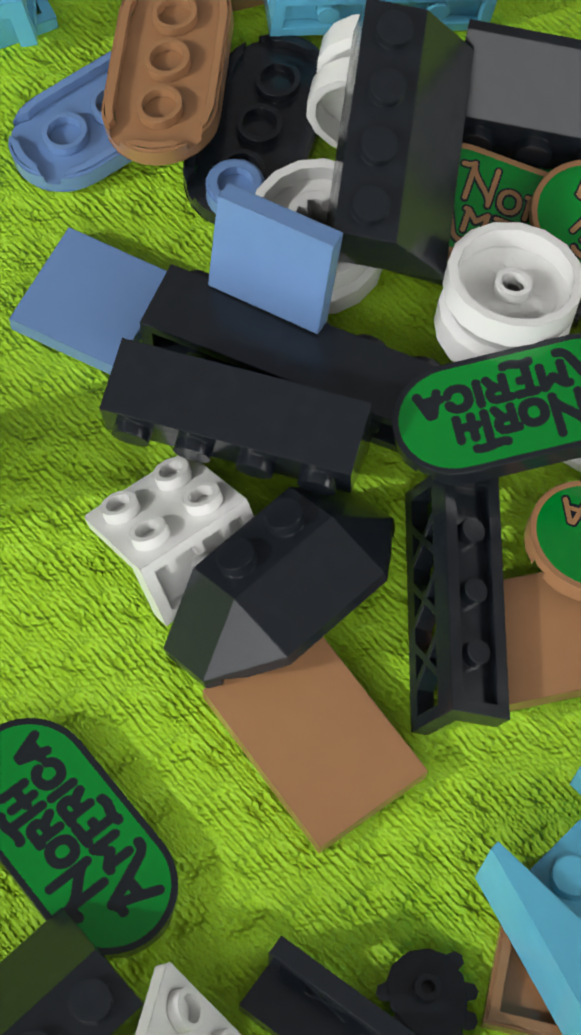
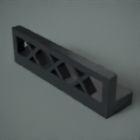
M429 475L405 493L411 733L430 735L455 720L497 727L510 720L499 477L466 485H446L432 481L431 475ZM432 501V512L428 520V504ZM433 563H434V571H433L432 576H431V578H430V570H431L432 565H433ZM435 624L436 631L432 639V630ZM437 685L438 705L434 707V690Z
M283 936L279 938L270 950L268 966L239 1004V1011L271 1035H416Z

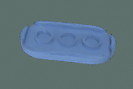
M111 51L26 102L17 112L13 120L14 129L11 132V137L9 135L8 147L18 172L34 186L55 192L80 190L99 182L132 161L121 155L112 146L102 119V102Z

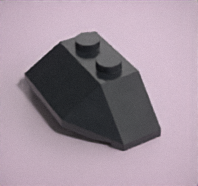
M289 487L193 567L163 648L166 655L205 688L223 685L224 679L250 677L291 665L387 581L392 537H394L395 533L393 518L353 490L351 493L336 490L334 495L328 496L316 494L301 487Z

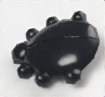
M429 948L409 951L392 965L386 982L377 986L376 995L381 1001H390V1007L395 1013L393 1018L415 1032L416 1035H463L462 1029L473 1030L478 1024L476 1014L467 1010L468 1001L475 1000L479 991L475 984L464 981V976L459 971L460 967L464 964L463 957L455 951L448 954Z

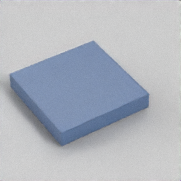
M228 183L217 199L208 285L318 334L328 319L343 232Z
M69 227L10 316L11 329L110 375L122 338L137 342L141 340L140 321L167 271Z

